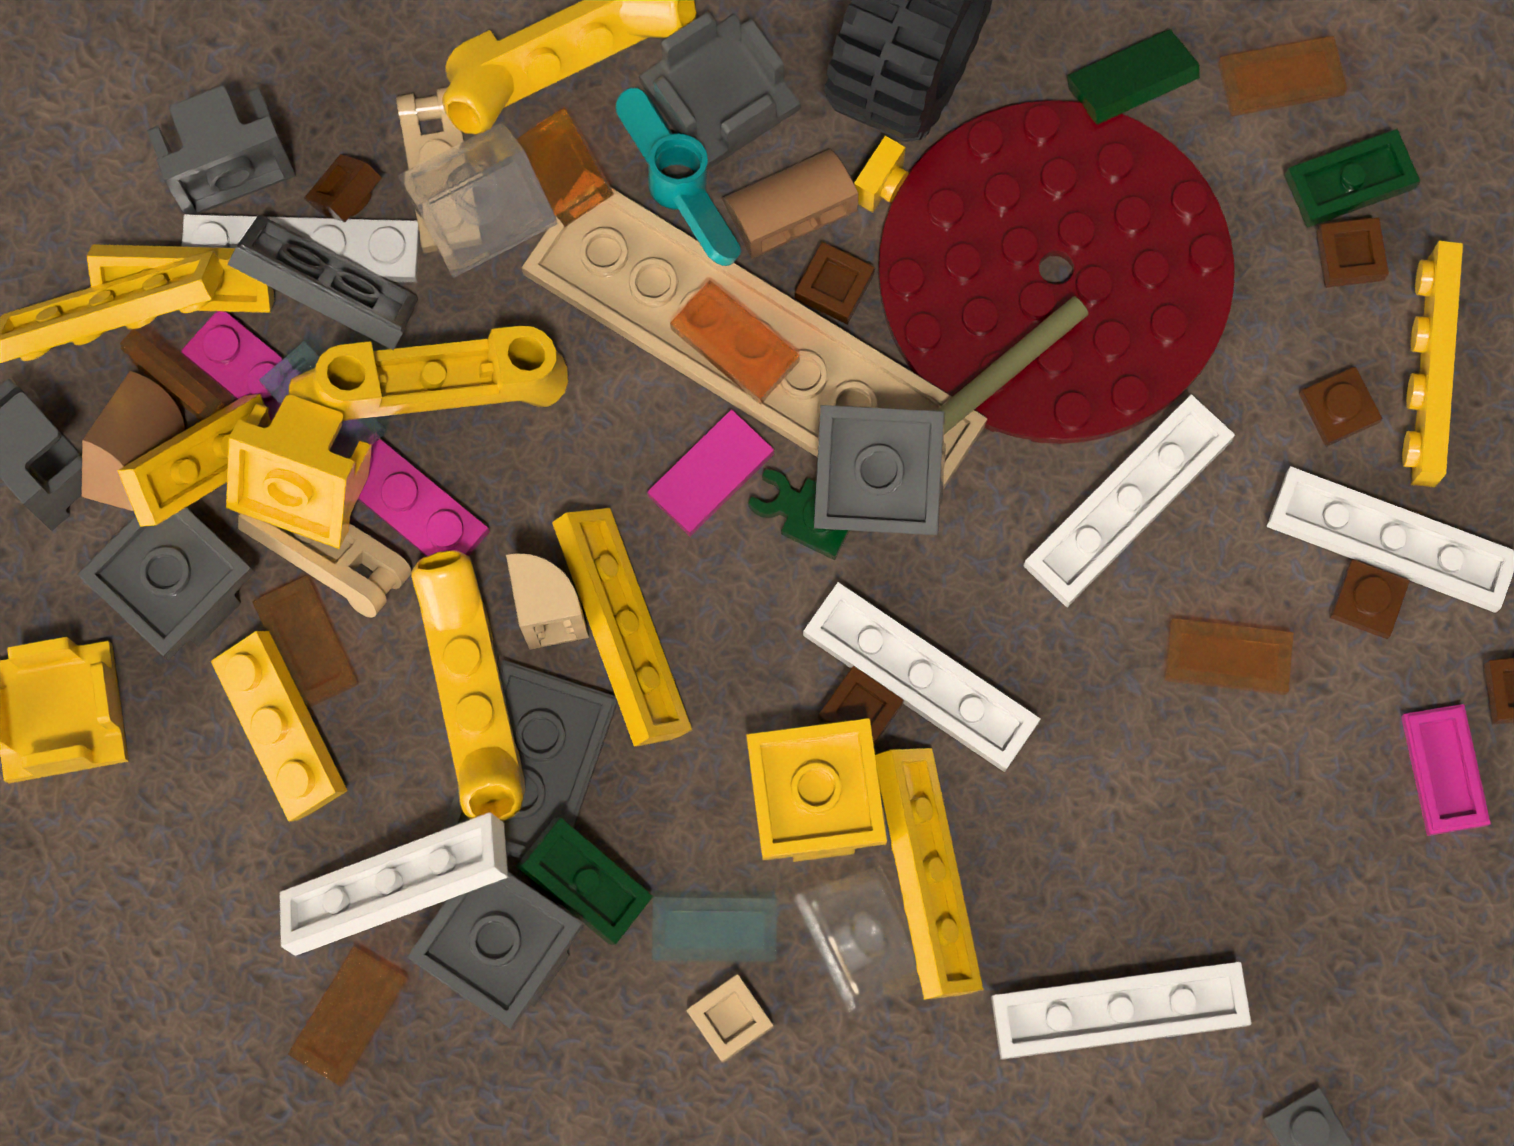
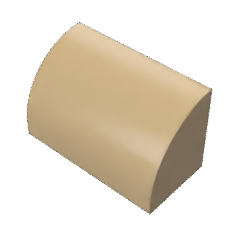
M529 554L506 555L519 627L529 649L589 638L586 621L576 591L568 577L553 563L538 556Z

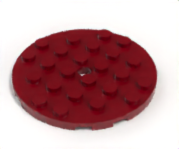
M1049 100L1016 104L983 114L943 137L925 153L904 180L890 207L880 245L878 277L885 320L893 341L904 361L914 374L950 396H954L1073 296L1077 297L1084 304L1089 314L975 409L976 412L987 418L984 428L992 432L997 431L1037 443L1066 444L1097 440L1130 430L1169 407L1188 389L1209 362L1224 332L1234 291V256L1227 222L1216 196L1196 166L1177 146L1159 132L1127 115L1120 114L1097 125L1089 116L1082 103ZM1049 256L1064 258L1072 266L1073 275L1063 284L1048 283L1040 274V263Z

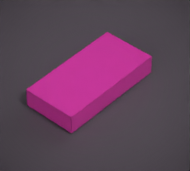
M731 409L647 491V495L691 537L774 455V449Z
M1461 704L1402 715V723L1427 836L1490 825L1465 705Z

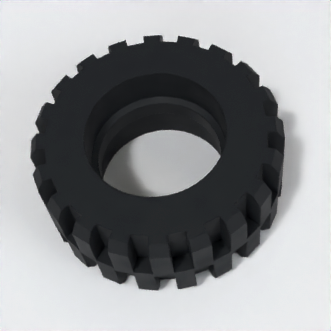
M852 0L844 15L842 28L837 35L833 47V57L828 65L826 74L828 80L825 83L827 100L836 112L904 142L922 140V138L929 134L931 127L935 126L942 110L950 101L953 91L966 69L971 53L974 51L979 40L980 32L987 20L993 0Z

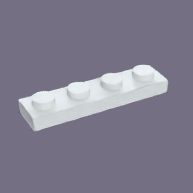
M184 215L182 247L236 248L257 217ZM266 217L389 282H417L420 245L418 221L348 219L344 223L329 218Z
M1191 394L1025 560L1024 567L1068 607L1232 442L1235 434Z
M1291 466L1286 472L1266 526L1494 613L1501 609L1514 573L1513 549Z
M839 582L803 631L804 637L850 668L855 666L902 698L904 700L903 704L1003 772H1006L1040 721V718Z
M490 812L281 891V947L296 956L507 878L504 822Z
M1241 962L998 994L991 997L1000 1060L1251 1025Z

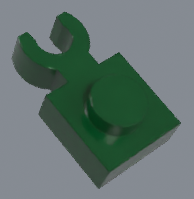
M766 469L762 475V480L774 485L779 491V496L771 503H764L757 498L751 497L748 502L750 510L764 518H773L778 515L787 518L781 530V535L835 560L850 530L814 528L816 482L808 478L801 492L798 493L791 489L789 481L783 474L775 470Z

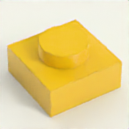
M884 136L854 182L858 191V204L872 213L882 198L890 203L894 200L899 188L908 176V171L902 169L904 166L905 147L887 136Z

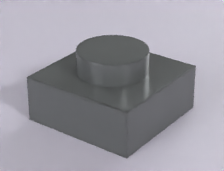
M1321 1088L1311 1091L1263 1119L1278 1146H1349L1353 1144Z

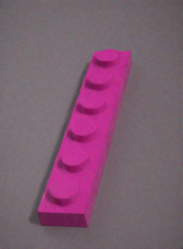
M216 311L181 350L188 360L235 399L238 400L245 395L261 394L265 406L269 408L268 414L271 422L285 396L289 395L291 379L301 374L225 311ZM357 419L343 422L329 450L330 452L350 459L359 441L372 445L368 479L357 500L425 556L451 550L460 551L469 556L490 532L488 527Z

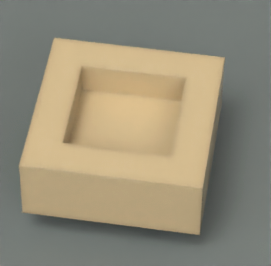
M738 974L686 1010L722 1063L774 1027Z

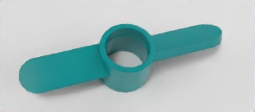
M638 88L625 90L617 99L616 112L648 163V188L651 196L658 204L681 212L705 253L712 261L722 266L732 265L739 257L741 248L706 192L708 155L704 146L691 136L672 134L651 98L645 92ZM671 165H683L696 173L687 178L674 179L665 176L660 171Z

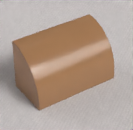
M828 149L722 197V201L751 259L856 212L858 210V191L838 156Z
M129 371L82 440L81 497L134 511L117 470L185 431L182 414L174 400L163 388L149 378Z

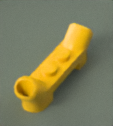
M582 0L499 41L496 40L491 30H488L456 47L448 57L445 69L450 85L442 98L444 112L459 131L466 134H486L490 131L504 107L646 38H667L696 19L695 0Z
M513 326L491 329L488 339L395 348L394 350L373 351L371 341L334 346L320 356L315 368L291 379L289 395H294L339 411L343 414V422L353 419L522 401L536 407H548L556 403L565 393L568 384V373L563 356L556 351L552 340L543 331L532 326Z
M456 550L437 552L420 559L411 571V578L426 632L458 781L460 804L463 813L470 819L491 812L501 821L512 818L521 809L525 794V779L506 706L492 643L493 636L488 614L482 601L471 558Z

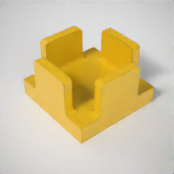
M287 395L271 425L268 427L269 408L256 403L247 421L238 419L229 436L226 508L340 549L349 531L351 512L368 479L372 445L359 441L350 459L334 454L329 450L343 424V414L341 412L294 395Z
M62 637L7 648L9 659L0 660V756L3 779L6 783L9 784L129 761L113 645L111 642L104 641L77 645L68 637Z
M870 718L746 734L763 860L793 857V861L797 862L855 854V849L885 845L887 843Z

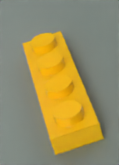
M1439 241L1428 257V260L1421 259L1417 268L1415 294L1425 296L1424 317L1416 316L1413 323L1411 351L1421 353L1419 374H1411L1406 397L1407 409L1417 410L1415 431L1406 432L1402 450L1403 467H1412L1411 485L1436 487L1446 475L1463 243Z
M214 250L2 314L0 317V363L19 357L22 361H30L44 355L53 347L73 342L75 345L87 344L100 337L104 332L126 326L128 329H137L149 324L159 315L180 310L181 313L199 310L212 300L224 269Z
M611 509L566 512L554 520L552 524L634 747L668 741L692 731V727Z
M932 748L892 749L875 755L879 788L883 799L891 847L895 857L904 900V910L908 919L924 1000L959 996L983 990L933 750Z

